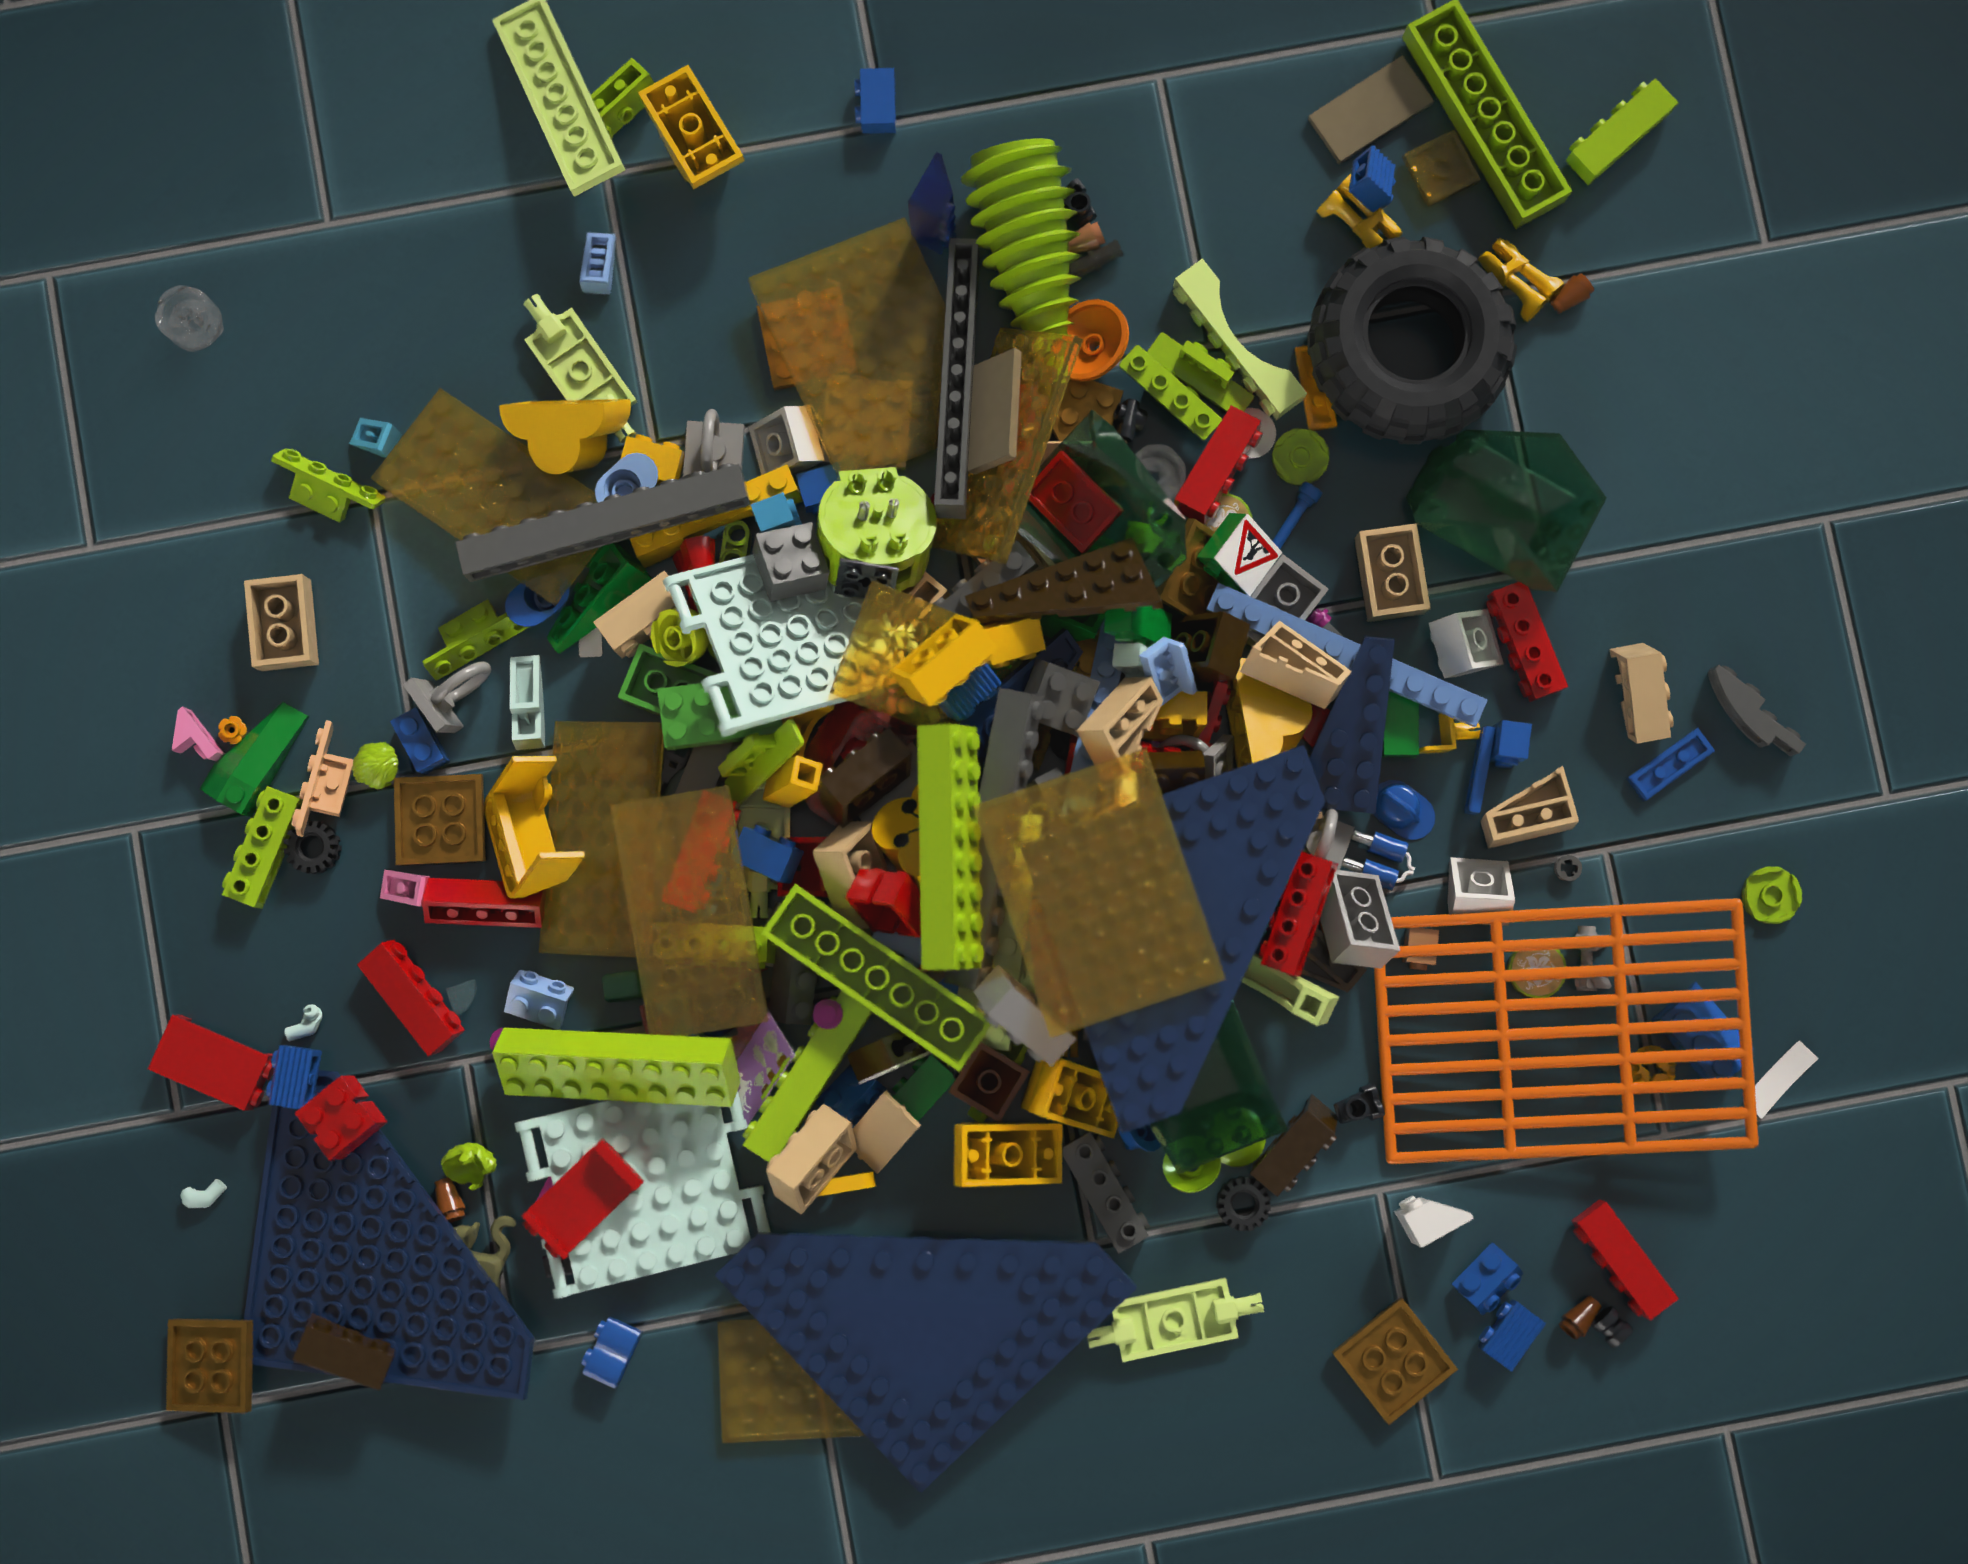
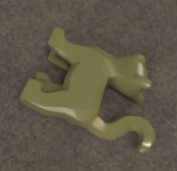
M500 1216L493 1221L490 1231L491 1238L499 1247L496 1254L479 1253L471 1250L478 1237L480 1222H475L472 1226L460 1225L453 1227L501 1291L500 1276L504 1271L505 1262L510 1254V1243L503 1235L502 1229L504 1227H515L516 1221L509 1216Z

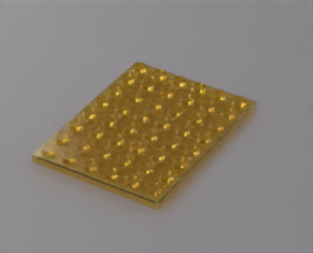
M905 217L748 278L752 292L837 478L839 471L888 468L938 448L946 305Z
M1146 748L973 806L1050 1038L1226 979Z

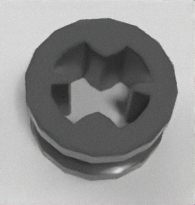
M1561 856L1554 864V872L1562 881H1573L1581 875L1582 863L1575 856ZM1565 860H1569L1570 865H1575V872H1570L1572 874L1570 877L1567 876L1565 871H1561V865H1566Z

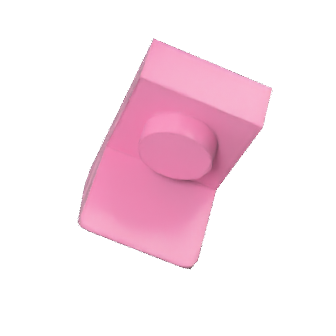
M181 707L177 712L172 751L181 754L196 743L193 747L200 757L204 760L208 758L217 762L225 754L193 711Z
M384 869L380 898L422 906L421 901L430 876Z

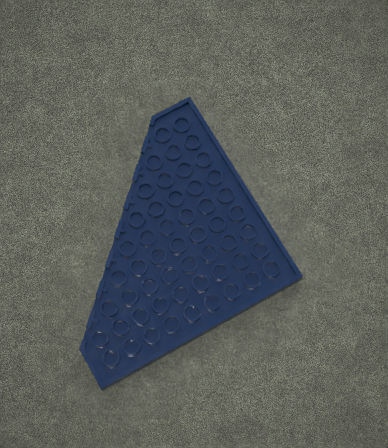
M1304 745L1020 845L1122 1133L1178 1114L1185 1104L1325 803Z
M319 1070L314 1097L341 1075L336 1071ZM272 1105L244 1320H253L252 1365L333 1375L293 1361L311 1313H314L345 1328L358 1331L370 1339H381L390 1343V1347L395 1349L383 1382L518 1400L527 1399L534 1336L381 1129L345 1158L329 1161L314 1141V1138L318 1135L309 1134L296 1116L295 1112L299 1109Z
M759 1232L715 1274L723 1285L920 1493L1137 1289V1285L1096 1242L1071 1243L1065 1241L1038 1242L1007 1239H939V1237L906 1238L875 1235L774 1234L771 1232Z

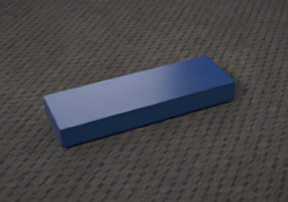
M1484 726L1479 729L1481 733L1476 742L1464 806L1465 814L1476 815L1481 811L1495 727Z
M1696 728L1626 779L1644 802L1715 752V750L1700 729Z

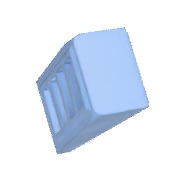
M587 232L579 280L584 293L606 295L611 293L616 243L615 234ZM593 245L607 246V249L593 248ZM592 256L605 257V259H592ZM591 268H601V269H604V270H603V271L591 270Z

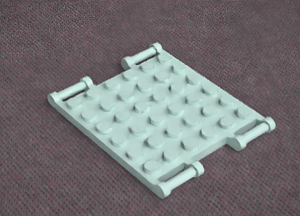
M753 554L670 575L663 580L665 589L670 592L681 622L679 626L682 633L690 634L692 630L705 627L722 673L705 678L702 681L704 691L709 693L720 722L718 728L723 737L754 726L899 687V683L890 673V670L904 659L897 639L903 640L908 654L918 647L914 638L915 630L912 624L908 623L891 627L882 603L874 602L870 599L849 598L841 594H835V586L829 581L825 590L770 602ZM682 586H689L699 615L691 616L681 590ZM723 686L728 687L739 716L738 718L731 719L719 688Z
M738 1091L733 1105L730 1107L733 1121L728 1123L723 1121L720 1106L608 1100L514 1123L516 1132H520L528 1172H526L528 1182L551 1176L554 1185L601 1138H604L644 1179V1183L636 1191H633L569 1253L575 1283L566 1284L560 1255L555 1258L547 1251L555 1287L552 1289L554 1299L738 1253L751 1240L742 1199L751 1198L758 1233L770 1232L762 1197L765 1194L763 1185L739 1190L726 1134L748 1127L743 1116ZM539 1126L549 1165L544 1168L539 1166L531 1130ZM542 1239V1240H541L542 1247H543V1249H545V1247H544L543 1245L546 1243V1241H545L544 1239Z

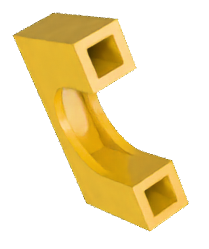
M835 704L782 719L783 724L788 719L795 720L803 737L804 745L766 780L762 800L790 808L818 791L823 764L803 758L804 751L813 727L820 718L834 710Z

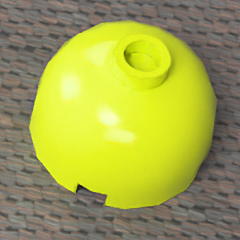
M676 608L664 610L658 614L660 616L656 621H653L651 626V641L656 654L661 653L666 659L663 662L670 666L679 667L691 664L704 655L710 643L705 627L692 630L690 634H683L679 626L681 620ZM689 608L692 617L699 615L698 612Z

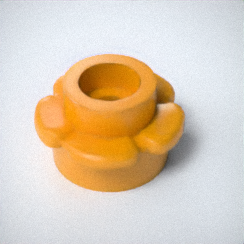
M230 716L229 719L224 718L218 725L220 730L218 736L225 743L238 744L247 732L246 725L237 716ZM233 727V728H234V732H233V733H230L229 730H230V728Z

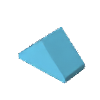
M360 418L349 444L392 460L402 434L388 422Z

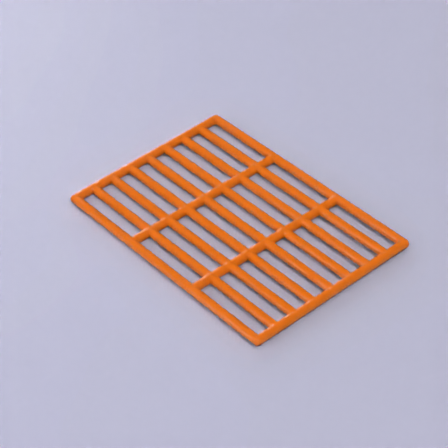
M1740 899L1391 917L1394 929L1490 924L1491 941L1399 946L1400 951L1393 958L1492 953L1493 971L1386 976L1385 965L1382 968H1374L1382 1106L1385 1111L1383 1116L1385 1157L1387 1163L1412 1164L1752 1149L1758 1146L1743 903ZM1731 911L1732 928L1623 934L1622 916ZM1610 917L1611 935L1503 941L1502 923ZM1733 940L1734 958L1625 964L1624 946ZM1612 947L1613 964L1505 970L1504 952ZM1735 970L1736 988L1627 993L1626 976ZM1614 976L1615 994L1507 999L1506 982ZM1494 982L1495 1000L1388 1005L1387 988ZM1737 1000L1738 1018L1629 1023L1628 1005ZM1616 1006L1617 1024L1509 1029L1508 1011ZM1496 1012L1497 1030L1390 1035L1389 1017ZM1739 1030L1740 1047L1633 1053H1631L1630 1035ZM1618 1036L1619 1053L1529 1058L1510 1057V1041ZM1498 1042L1499 1059L1405 1064L1391 1063L1392 1046ZM1741 1059L1742 1077L1633 1082L1632 1064ZM1619 1065L1621 1083L1512 1088L1511 1070ZM1499 1071L1500 1089L1393 1094L1392 1076ZM1743 1089L1744 1107L1635 1112L1634 1094ZM1621 1095L1622 1097L1621 1113L1514 1117L1513 1100ZM1501 1100L1502 1118L1395 1123L1394 1105ZM1745 1119L1746 1137L1638 1142L1636 1140L1635 1124ZM1623 1124L1624 1142L1516 1147L1515 1129ZM1503 1130L1504 1148L1397 1152L1396 1135Z

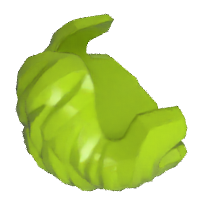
M386 742L369 743L360 747L357 756L354 757L351 768L355 780L377 790L390 786V781L394 780L398 771V759L395 749Z
M470 1142L450 1149L441 1160L443 1173L450 1180L461 1185L472 1183L469 1187L471 1191L481 1187L485 1175L494 1172L497 1165L496 1158L493 1157L490 1151L480 1144Z

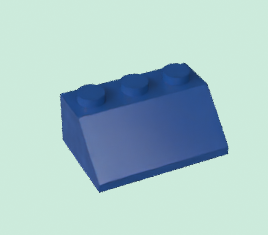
M1694 982L1686 990L1703 989L1697 982ZM1713 1001L1670 1003L1651 1020L1659 1022L1727 1017ZM1739 1030L1663 1033L1677 1050L1740 1047ZM1741 1059L1688 1062L1702 1079L1731 1078L1741 1069Z

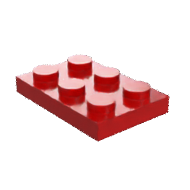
M1059 451L1022 493L1081 553H1086L1124 511L1064 451Z

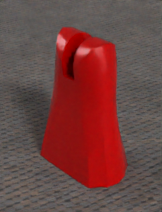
M704 535L684 539L680 545V550L676 551L672 557L678 573L715 564V539ZM685 585L689 608L698 612L689 586Z

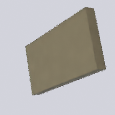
M1400 56L1310 114L1308 120L1340 165L1431 106L1434 100L1405 58Z
M1016 348L985 360L973 367L968 472L977 474L1016 459L1022 352Z

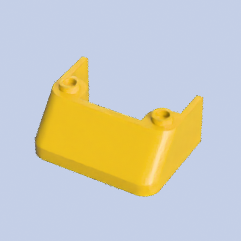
M512 756L485 798L484 813L505 891L509 898H523L566 882L585 857L584 852H556L544 808L552 798V786L548 783L547 775L557 762L556 756Z

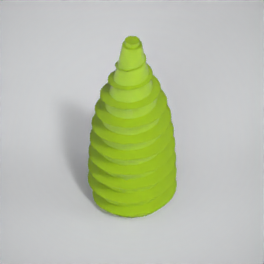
M1035 138L1007 142L975 153L970 157L971 169L964 173L961 177V182L968 187L976 188L975 191L967 196L965 203L981 210L972 217L970 223L976 228L986 230V233L976 240V244L980 248L992 251V254L984 259L982 265L987 269L997 270L999 273L990 282V287L1003 290L1007 294L999 302V307L1014 311L1016 318L1010 325L1014 328L1022 329L1026 337L1024 344L1031 348L1036 359L1035 363L1039 366L1043 380L1047 381L1048 386L1064 384V378L1066 377V347L1069 346L1066 344L1067 330L1069 325L1074 324L1068 321L1069 306L1079 301L1069 297L1070 285L1082 279L1081 277L1069 274L1070 263L1082 255L1068 252L1069 242L1080 235L1078 232L1067 230V220L1078 214V211L1064 208V199L1072 195L1075 190L1062 187L1061 178L1070 173L1072 168L1058 165L1057 153L1062 150V147L1055 146L1053 140Z

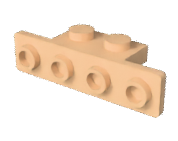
M326 720L324 729H318L315 745H319L317 754L310 756L307 771L311 772L308 782H303L300 791V799H303L301 809H295L292 826H295L296 835L300 837L304 835L310 811L340 817L351 779L353 759L327 754L333 734L332 721Z

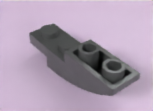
M1717 665L1708 671L1707 674L1718 701L1734 724L1760 748L1772 742L1789 756L1799 754L1806 743L1800 740L1801 736L1798 732L1789 727L1784 728L1776 722L1777 717L1767 710L1763 709L1761 711L1759 709L1766 699L1760 696L1761 692L1758 688L1750 683L1744 684L1736 678L1737 673L1727 666Z

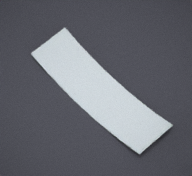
M1800 1040L1755 1085L1756 1111L1761 1119H1763L1790 1086L1819 1059Z

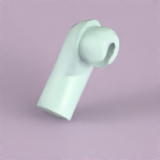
M313 1004L307 1005L303 1009L304 1014L301 1023L285 1028V1035L289 1042L316 1033L322 1020L320 1008Z
M215 1179L205 1191H196L192 1187H187L181 1192L180 1197L182 1203L188 1208H207L219 1198L227 1187L222 1181Z

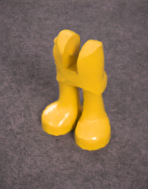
M1351 174L1316 211L1322 217L1333 214L1340 217L1362 239L1365 247L1369 249L1378 246L1383 241L1376 233L1378 230L1389 239L1401 237L1403 234L1397 224L1381 207L1372 213L1348 191L1350 189ZM1344 198L1353 202L1368 218L1363 220Z
M1498 238L1493 244V250L1506 263L1503 264L1495 255L1488 251L1484 252L1478 258V261L1488 273L1492 272L1502 287L1507 286L1522 301L1520 315L1528 322L1540 311L1545 302L1548 303L1565 283L1558 277H1549L1529 263L1530 261L1519 253L1514 244H1511L1508 240ZM1521 273L1538 289V292L1533 290L1515 274Z

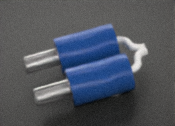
M1356 830L1353 832L1351 839L1368 845V852L1398 863H1402L1406 856L1407 867L1411 871L1404 872L1401 878L1397 879L1399 870L1369 859H1365L1362 864L1344 858L1342 867L1358 873L1379 875L1382 888L1391 891L1395 883H1401L1407 875H1413L1415 868L1411 866V856L1407 852V842L1376 831L1372 836Z

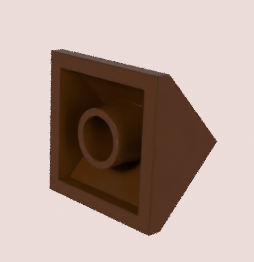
M980 1041L948 1092L1000 1123L1030 1071Z

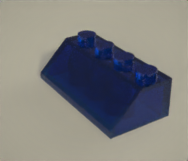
M936 152L908 201L912 240L942 255L945 248L949 249L950 238H956L957 233H955L957 226L955 224L956 215L954 214L956 206L954 205L953 191L942 154Z

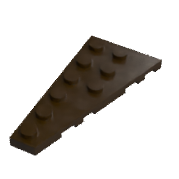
M1133 538L965 595L972 618L980 624L1010 622L1014 617L1030 616L1031 620L1042 619V615L1058 614V617L1103 614L1108 609L1124 608L1125 612L1136 611V607L1152 606L1153 609L1163 608L1162 599Z

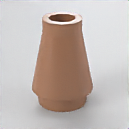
M1088 222L1076 232L1080 233V235L1069 242L1068 252L1081 253L1100 249V245L1106 242L1098 222L1093 224Z

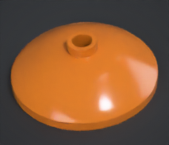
M1086 300L1071 307L1068 313V321L1074 324L1069 325L1067 330L1066 344L1069 346L1066 347V378L1074 381L1097 379L1112 370L1124 355L1129 340L1127 319L1118 307L1105 300Z

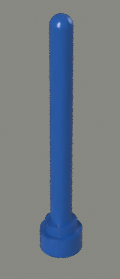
M1304 481L1298 489L1297 493L1299 495L1297 496L1298 501L1272 540L1279 549L1282 548L1307 507H1311L1313 503L1317 504L1323 494L1317 487Z

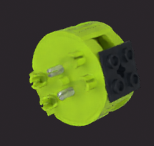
M896 467L839 471L837 481L828 487L821 499L816 524V535L830 571L828 581L835 586V594H841L849 598L870 599L878 603H892L894 594L908 587L915 586L927 569L936 531V512L924 490L907 477L898 476Z

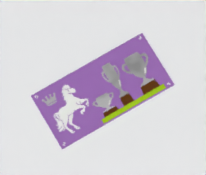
M769 1011L736 1061L741 1081L738 1093L747 1126L795 1056Z

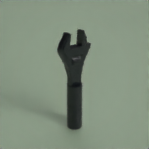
M688 748L685 758L674 754L675 750L668 751L664 749L662 773L642 805L641 811L651 815L670 779L687 765L691 755V748Z

